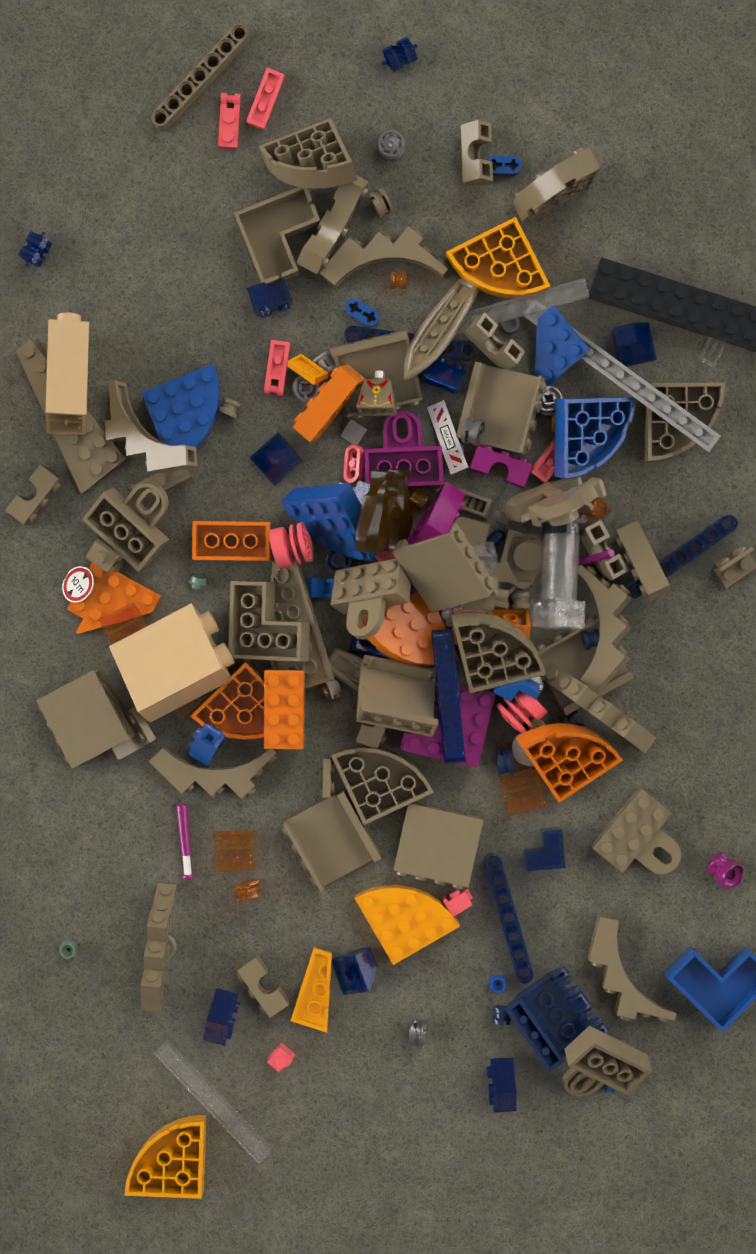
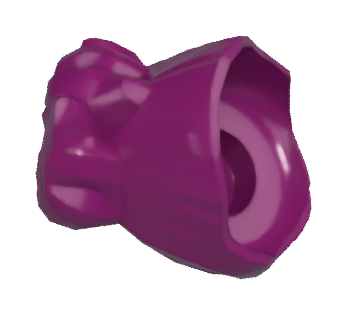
M723 853L713 857L707 867V872L715 876L717 882L723 888L730 889L738 886L742 881L744 868L735 860L727 859Z

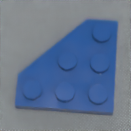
M555 305L551 306L538 318L534 374L537 377L542 376L545 378L546 386H550L590 351Z

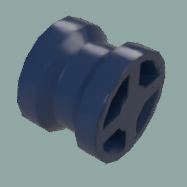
M594 629L589 633L587 631L582 632L585 650H590L591 647L597 648L600 636L598 629Z
M493 1006V1023L499 1025L511 1024V1019L504 1009L506 1006Z

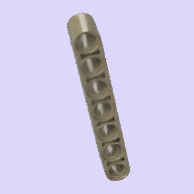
M243 24L234 25L155 109L151 119L157 130H168L244 49L249 42V34ZM238 33L245 34L241 39L235 37ZM225 47L232 48L229 53L222 52ZM212 61L219 62L216 67L209 66ZM199 75L205 76L203 81L196 80ZM186 89L192 90L190 95L183 94ZM178 103L179 106L173 110L170 109L171 104ZM165 117L164 123H157L158 118Z

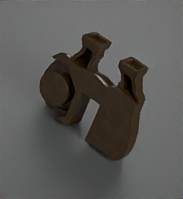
M400 469L371 471L372 481L368 493L363 497L357 526V551L380 553L382 551H389V548L394 549L400 540L406 539L408 542L413 525L407 487L411 471Z

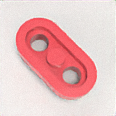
M350 445L345 451L343 476L348 483L357 484L363 478L365 453L361 446Z

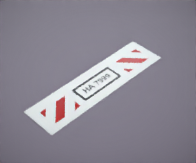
M443 400L427 407L440 446H442L450 474L468 468L445 401Z

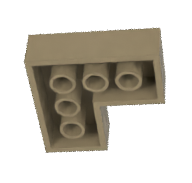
M231 581L228 649L233 659L309 661L310 622L274 621L275 583Z

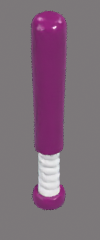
M179 803L176 806L181 856H183L184 864L182 879L190 880L194 879V874L191 873L190 863L191 846L188 805L186 803Z

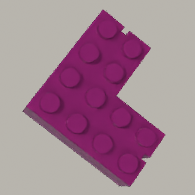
M455 683L446 720L434 717V719H438V726L433 736L409 734L404 731L400 749L477 768L496 693L488 690L470 693L468 685Z

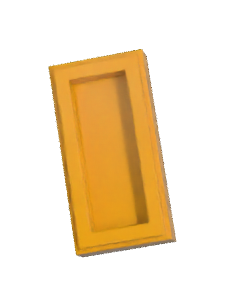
M302 354L287 362V367L313 385L328 378L326 370Z

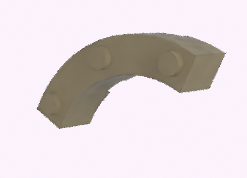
M356 175L357 181L338 187L333 197L336 202L324 214L318 225L316 235L312 234L302 248L297 264L315 274L321 268L325 270L330 260L328 258L339 240L346 237L349 231L347 226L361 199L364 200L369 190L366 188L369 181Z

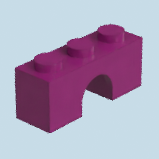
M484 444L481 447L477 446L469 468L470 470L488 475L491 466L502 464L508 471L505 482L521 488L525 487L532 467L531 464H528L529 460L518 457V459L511 458V454L500 451V453L494 452L492 447Z

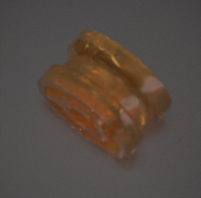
M604 497L595 498L590 502L594 505L591 513L597 520L603 518L602 515L611 512L610 506Z
M251 879L234 884L233 888L237 893L235 895L236 901L261 896L262 890L259 889V879Z

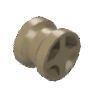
M223 397V405L219 407L218 412L236 419V411L241 407V404Z
M529 592L510 594L513 599L512 609L531 607V604L528 602Z

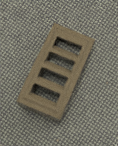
M457 488L465 493L463 500L465 503L461 510L488 520L495 502ZM469 497H471L472 500L470 502L469 507H466ZM477 500H479L477 509L474 510L473 508L475 506V503ZM484 503H486L485 509H484V511H483V513H482V512H481L482 507H483Z

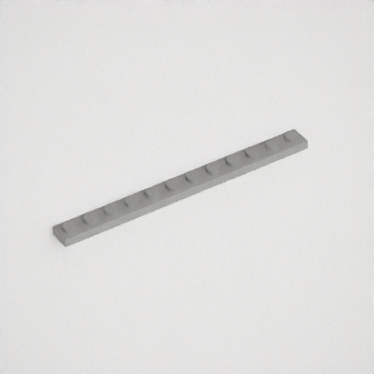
M534 300L523 316L537 326L538 318L548 309ZM574 329L590 349L581 358L703 449L708 452L712 450L721 438L718 433Z

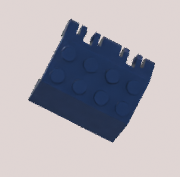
M565 966L552 970L518 993L504 1008L548 1072H551L565 1062V1048L588 1026L605 1034L609 1030L604 1023H601L602 1019L600 1017L588 1020L587 1017L593 1015L595 1009L590 1007V1002L583 992L579 991L578 985L568 989L565 987V985L570 984L573 980L571 975L568 976L569 972Z

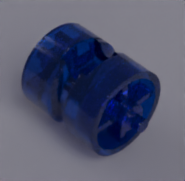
M404 37L396 42V46L391 44L382 49L385 61L382 62L383 66L387 64L391 71L395 73L402 69L404 64L409 65L418 60L415 48L418 47L417 44L413 45L408 37Z
M42 231L41 234L29 232L25 240L27 245L22 246L18 253V256L25 260L26 267L33 264L40 268L44 262L45 257L43 255L49 252L53 244L44 237L45 232Z

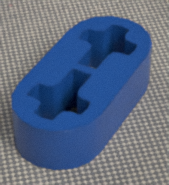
M491 156L487 159V161H495L496 165H502V167H496V170H493V176H515L521 171L522 162L518 157ZM511 162H515V165H518V167L515 168V171H512L511 167H505V165H511Z
M351 299L346 303L347 314L369 327H373L379 322L378 312L360 300ZM357 303L358 309L362 310V312L354 311L351 313L350 304L354 305ZM364 312L368 315L374 313L376 320L370 321V323L367 322L368 318L363 315Z

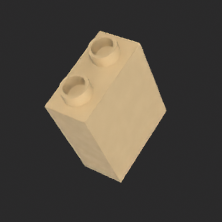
M60 313L57 315V320L48 319L45 414L46 432L50 434L86 435L89 322L81 321V316L75 313Z
M191 603L109 646L138 713L147 721L152 722L232 680L227 667L235 662L225 643L216 646L212 634L218 632L219 628L209 610L200 614Z

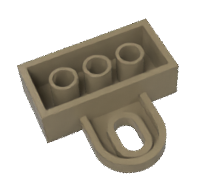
M154 482L139 484L126 499L114 487L103 492L82 519L138 572L147 567L170 540L155 526L166 513L169 501L165 490ZM149 493H153L156 496V502L150 509L144 507L143 501Z
M397 559L336 570L331 606L343 615L347 614L346 626L349 633L358 639H368L381 628L385 607L409 603L411 580ZM368 613L367 625L362 628L363 617Z
M640 787L636 789L590 845L622 873L635 858L650 871L657 874L672 872L681 860L679 845L660 829L672 813ZM656 847H662L670 854L671 859L668 863H662L653 855V850Z
M588 1026L565 1048L568 1067L570 1068L563 1076L565 1090L573 1096L591 1095L604 1084L627 1095L652 1073L647 1054L591 1026ZM588 1077L582 1084L576 1085L582 1078Z

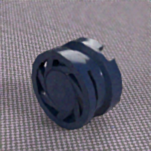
M331 549L325 555V565L333 573L336 570L350 568L351 557L344 556Z
M512 748L502 751L496 749L498 775L501 776L504 773L513 775L514 759Z

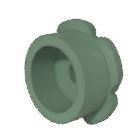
M193 574L191 575V580H188L194 589H203V587L207 586L206 577Z
M66 940L59 947V952L63 958L71 959V957L77 955L78 946L74 941Z

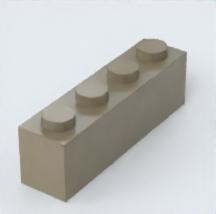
M638 520L617 529L618 537L615 539L620 548L624 547L626 553L623 555L627 564L631 563L634 568L631 572L635 580L639 579L642 584L639 588L643 597L647 596L649 601H652L670 593V584Z

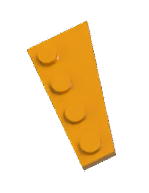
M316 947L313 948L291 1017L292 1022L326 1033L332 952Z

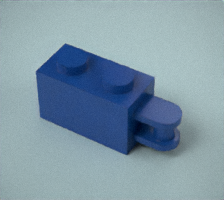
M211 723L209 725L205 724L202 729H197L189 744L191 749L188 754L207 767L226 736L221 733V729L217 730L212 727L213 724Z

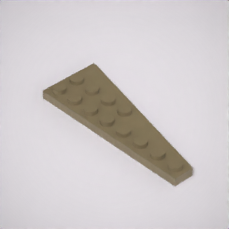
M30 339L17 349L16 352L45 414L47 358L33 340ZM88 410L86 412V435L54 434L81 494H84L127 460L113 441L106 440L105 431Z

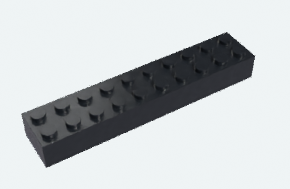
M603 257L599 260L587 297L588 299L756 352V306Z

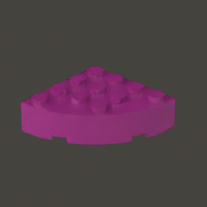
M445 482L409 536L408 544H415L449 533L460 515L459 511L465 503L462 501L465 493Z

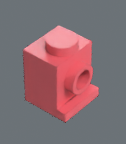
M457 889L449 894L450 898L448 899L446 896L442 897L444 904L453 917L472 906L471 900L473 897L468 889L461 891Z
M281 1042L270 1054L267 1063L280 1072L281 1069H287L296 1054Z

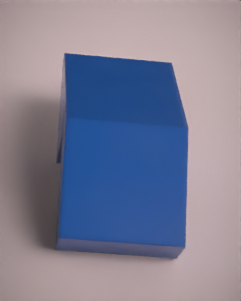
M304 578L310 597L332 598L334 579Z
M531 679L494 687V693L510 702L519 690L534 699L540 694V684Z

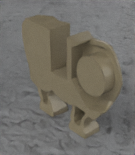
M576 476L557 481H548L538 487L522 492L509 499L504 505L503 510L508 520L523 523L531 519L532 524L541 527V523L549 520L550 525L560 526L575 521L579 517L578 510L586 508L592 511L594 505L590 502L607 494L602 479L592 477L587 482L582 483L581 477Z
M461 516L454 522L464 532L466 539L474 548L480 561L483 562L489 575L499 579L497 589L509 590L508 597L516 587L526 589L533 584L535 577L545 565V548L540 537L536 535L524 534L509 529L501 558L496 559L482 555L490 524ZM496 600L495 606L508 609V600L507 602Z

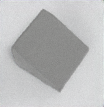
M350 419L341 437L353 445H358L367 429Z

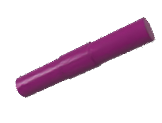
M610 549L578 559L577 565L584 566L613 557L615 553Z

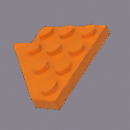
M92 562L89 567L94 579L91 593L83 601L70 602L67 610L83 618L76 631L77 634H81L153 613L162 596L119 572L108 573Z

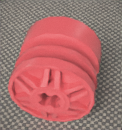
M304 522L297 523V528L294 524H291L289 526V534L284 527L270 530L272 553L279 569L293 566L294 557L299 564H303L304 559L307 563L313 561V544Z
M519 690L514 696L515 700L513 702L505 698L503 699L509 705L506 709L500 703L497 705L501 716L515 730L523 734L527 732L522 726L524 722L532 728L533 725L529 718L532 716L539 721L547 711L536 699Z

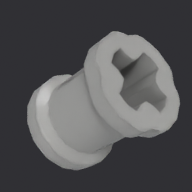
M327 351L313 360L315 364L326 370L328 375L336 368V365H333L329 359Z

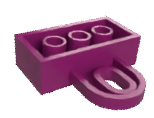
M399 410L396 411V416H388L383 425L384 448L364 449L366 490H369L372 481L371 471H388L389 469L411 471L407 481L408 488L443 486L442 446L422 447L421 423L413 413ZM399 419H405L408 423V436L405 439H400L397 436L396 423Z

